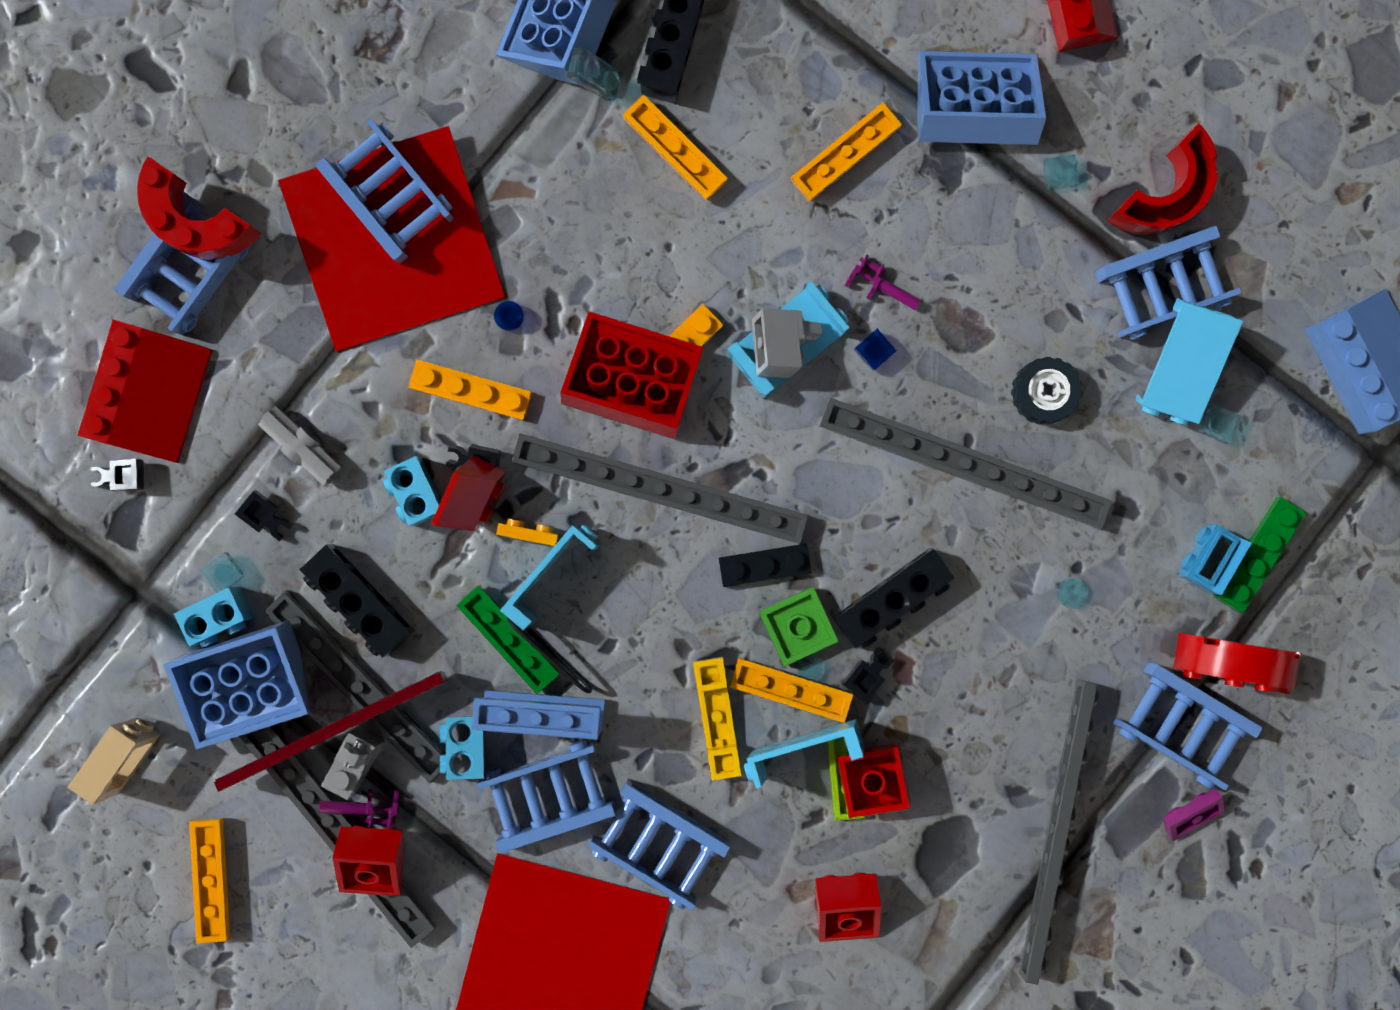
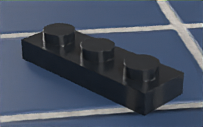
M807 543L718 558L723 587L812 573Z

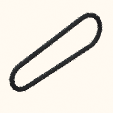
M507 617L511 627L585 693L589 694L592 692L589 683L531 628L526 629L576 676L584 686Z

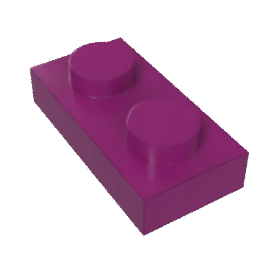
M1213 789L1208 793L1204 792L1197 795L1192 802L1183 807H1176L1170 810L1163 817L1166 833L1171 840L1175 841L1225 813L1223 797L1216 789Z

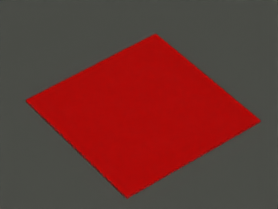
M449 126L393 143L436 197L442 194L453 208L449 212L454 217L449 222L441 213L406 242L407 246L403 250L409 257L400 264L390 257L317 168L278 180L336 352L505 298ZM386 146L374 149L347 172L348 176L345 180L351 187L361 185L391 160L394 155ZM402 166L366 196L368 199L364 203L371 211L375 208L379 210L414 179ZM421 190L387 218V223L384 227L391 235L394 232L398 234L433 205V202Z
M497 853L456 1010H642L670 904L669 898Z

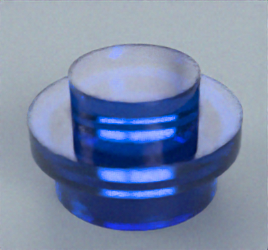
M504 301L496 307L494 320L501 329L513 331L522 325L524 312L516 302Z

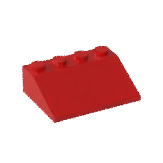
M588 311L560 392L561 404L676 439L703 347Z
M113 319L77 436L179 463L213 350Z

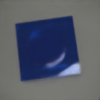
M878 329L853 349L872 371L876 370L897 351Z

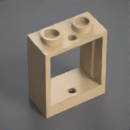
M134 718L111 725L67 788L91 805L119 794L160 734L153 730L154 726L149 721L142 718Z

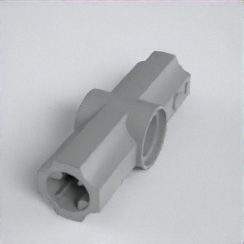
M275 406L263 415L258 425L281 446V451L298 466H303L319 483L327 486L341 474L344 467L321 447V442L311 432L302 426L299 427L283 410Z

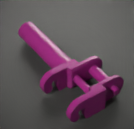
M868 254L865 259L860 258L861 266L856 264L844 286L848 287L854 276L861 275L872 281L873 287L867 295V299L870 300L874 291L878 289L911 309H917L921 302L920 299L878 277L880 273L883 275L885 273V270H883L884 263L878 266L868 260ZM865 265L876 271L875 277L861 271L863 266Z
M368 789L367 803L320 801L319 813L369 814V819L365 820V823H369L368 828H372V825H387V828H391V824H395L392 816H397L399 791H394L393 803L389 808L374 807L372 805L373 790ZM374 812H388V819L373 818Z

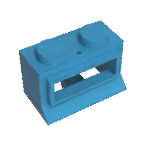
M1218 524L1207 525L1197 534L1195 538L1197 544L1192 553H1188L1182 560L1180 565L1182 570L1178 576L1208 594L1222 595L1252 542L1236 536ZM1221 539L1230 544V547L1223 559L1217 563L1216 571L1211 580L1199 573L1218 540Z

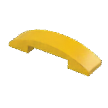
M723 657L693 661L711 779L714 781L742 776Z

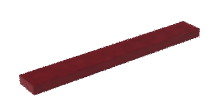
M439 671L216 779L214 784L217 791L220 792L447 682L448 678L445 672Z

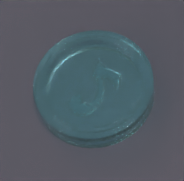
M1065 579L1057 588V598L1065 607L1078 608L1087 600L1088 589L1079 579Z
M811 654L796 661L795 672L799 677L818 682L825 673V664L818 655Z

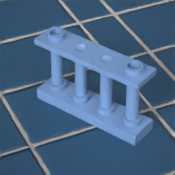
M370 118L367 124L375 132L339 163L335 161L332 164L323 157L315 166L390 257L400 264L409 257L403 250L407 246L405 243L441 213L451 222L454 217L449 211L453 207L442 194L436 197L390 141L394 138V135L382 122L377 125ZM384 143L394 157L361 185L351 187L345 180L348 176L347 172L380 144ZM403 166L414 180L379 210L375 208L371 211L364 203L368 199L366 196ZM423 190L433 202V205L398 234L394 232L391 235L384 227L387 223L386 219Z
M183 192L182 206L186 216L192 221L207 220V218L201 215L204 205ZM153 234L113 290L135 302L138 298H144L173 319L167 327L168 329L184 336L186 332L191 331L198 321L197 316L238 259L246 256L250 246L236 255L219 257L216 261L187 255L208 270L197 285L167 264L166 259L176 248ZM155 274H162L190 294V297L181 309L149 288V283Z
M1217 226L1113 262L1095 271L1098 283L1109 280L1110 284H1114L1129 324V328L1117 333L1119 338L1129 335L1130 339L1133 340L1149 334L1147 328L1172 320L1178 314L1176 311L1169 313L1153 270L1156 268L1154 264L1156 262L1165 260L1166 264H1170L1181 297L1185 301L1203 307L1213 305L1216 310L1232 304L1231 298L1241 294L1240 288L1225 293L1210 253L1211 242L1220 237ZM1189 250H1193V253L1198 255L1213 295L1212 298L1198 303L1181 260L1184 258L1183 253ZM1137 270L1138 274H1142L1157 314L1156 318L1142 323L1125 280L1128 278L1126 273Z
M1148 662L1143 673L1151 677L1149 681L1151 685L1128 724L1116 718L1113 720L1112 724L1121 728L1118 734L1133 743L1139 739L1198 775L1196 781L1205 787L1213 790L1217 786L1226 791L1229 785L1216 778L1240 737L1244 738L1246 734L1257 738L1263 728L1162 666ZM1169 688L1177 693L1175 696L1177 700L1154 739H1151L1138 730L1162 690L1166 691ZM1194 703L1202 708L1201 714L1203 716L1178 755L1166 748L1165 744L1187 707H1192ZM1220 719L1229 724L1226 728L1228 733L1204 771L1190 761L1214 722L1217 723Z
M485 690L484 697L474 698L471 730L598 739L599 730L603 729L605 699Z
M581 740L569 745L570 750L503 772L501 768H495L484 773V778L477 783L478 789L491 787L504 828L501 831L502 835L495 842L499 854L616 815L617 808L614 799L606 801L605 797H601L588 754L595 752L597 748L595 742L588 744L587 740ZM574 758L577 759L590 802H588L589 807L577 810L576 806L573 807L559 765V763ZM547 767L561 808L560 816L548 819V816L543 814L531 776V772ZM516 777L520 779L533 819L530 821L531 826L522 829L519 828V825H515L502 782Z
M627 779L620 792V795L624 797L623 801L625 803L604 838L601 840L593 835L588 847L592 849L591 853L604 862H607L609 859L670 897L669 901L681 909L687 907L693 911L696 906V897L691 895L690 892L711 857H716L717 854L723 858L726 856L730 849V841ZM641 807L650 812V820L627 856L612 846L633 811ZM668 823L676 828L674 831L676 835L653 872L638 861L660 825ZM692 838L702 844L700 846L702 850L682 884L678 887L664 877L686 840L690 841Z

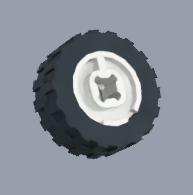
M1044 357L1028 363L1018 371L1017 377L1012 382L1011 396H1013L1014 401L1012 402L1014 407H1017V412L1021 416L1026 417V420L1034 421L1036 424H1052L1070 416L1073 410L1080 404L1082 382L1078 378V372L1074 371L1071 364L1063 362L1060 358Z

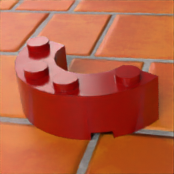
M1199 123L1188 131L1166 155L1173 164L1176 175L1174 188L1167 196L1155 197L1148 196L1137 189L1107 219L1109 223L1120 230L1135 235H1158L1175 229L1203 209L1216 187L1218 173L1216 172L1215 159L1218 156L1209 134Z
M149 156L146 158L138 177V204L146 224L157 237L167 244L192 257L215 260V258L228 255L233 256L244 251L262 234L226 208L222 209L215 217L205 221L190 220L182 206L183 192L187 182Z
M1179 633L1173 668L1184 670V677L1202 679L1204 674L1225 678L1224 684L1244 688L1245 682L1254 683L1256 690L1291 694L1292 689H1296L1301 653Z

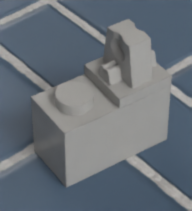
M762 308L752 319L757 377L791 378L802 368L804 362V354L800 350V345H804L806 341H815L818 339V336L822 335L821 323L804 321L802 311Z
M360 727L350 731L335 756L334 762L321 786L346 800L352 798L360 789L385 741Z

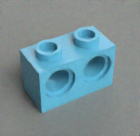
M412 457L383 471L386 479L383 480L384 486L390 496H395L399 504L396 507V511L403 523L407 522L408 526H417L434 518L442 499L422 457ZM410 471L413 481L410 486L403 487L400 483V477L404 472ZM418 498H422L426 505L424 512L420 515L413 511V503Z
M229 587L174 613L188 646L201 645L202 648L219 642L218 636L227 631L229 635H233L246 629L245 623L254 619L239 587ZM227 605H230L234 610V616L231 620L227 619L224 614ZM200 618L204 619L207 625L204 633L200 632L197 627Z
M472 717L445 718V724H439L440 743H446V755H440V774L446 773V780L484 778L483 731L471 730ZM457 724H465L470 730L468 739L463 742L456 741L452 736V730ZM460 754H464L470 759V767L465 772L455 771L452 765L454 758Z

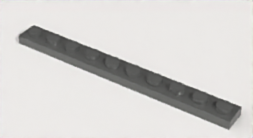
M829 398L819 425L821 428L1097 529L1103 528L1112 503L1109 499L833 398Z
M521 433L519 434L512 462L798 544H801L808 519L807 514Z
M1079 679L1076 681L1019 974L1026 983L1038 985L1039 978L1044 975L1046 969L1045 947L1051 943L1052 929L1050 922L1051 917L1056 915L1058 908V899L1056 898L1057 886H1061L1063 882L1064 870L1061 866L1063 856H1067L1070 847V841L1067 838L1069 826L1072 827L1075 821L1076 812L1073 805L1075 797H1078L1081 791L1080 769L1086 764V739L1091 736L1093 730L1091 713L1092 708L1097 706L1099 700V691L1096 690L1097 684Z
M274 725L239 736L257 759L289 744ZM298 754L266 769L334 853L341 826H356L347 814L319 813L320 801L335 800L321 786V782ZM403 883L400 896L367 894L410 948L415 946L437 926Z

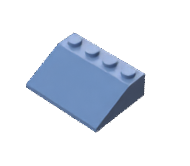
M518 0L496 55L499 58L556 80L583 86L617 0Z
M919 51L917 97L919 142L1038 145L1046 121V112L1037 54Z
M1383 289L1305 328L1358 434L1376 432L1400 420V315L1387 289Z
M289 620L181 655L164 664L196 750L310 713L300 648Z

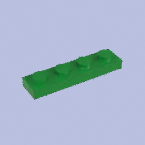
M1276 497L1251 536L1249 542H1252L1225 591L1222 595H1214V598L1234 611L1243 614L1306 515V512L1286 499Z
M478 585L456 605L536 694L560 674L553 664L511 627L507 616L500 611L501 607L481 585Z

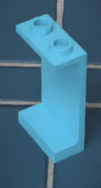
M812 281L806 285L801 293L781 308V310L802 311L804 321L821 323L822 335L818 336V339L815 341H806L804 345H800V350L804 354L802 368L850 328L846 324L849 320L840 308L834 309L827 301L830 297L821 285L815 286ZM753 331L739 343L736 341L727 349L728 356L763 399L789 379L757 377Z
M1177 298L1172 309L1178 313L1144 396L1137 394L1135 400L1143 406L1141 410L1146 413L1159 416L1160 412L1171 415L1170 420L1179 424L1188 425L1189 421L1199 424L1243 321L1234 316Z
M572 525L501 608L500 611L523 631L530 628L539 617L524 606L521 601L572 541L577 537L591 550L599 548L600 544L596 542L599 536L586 525L581 527Z
M855 719L754 749L747 757L748 763L744 764L749 782L754 781L756 788L763 786L768 778L763 762L765 759L843 736L851 760L864 757L865 745L857 720Z

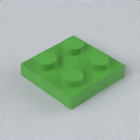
M813 586L758 611L784 667L839 642Z

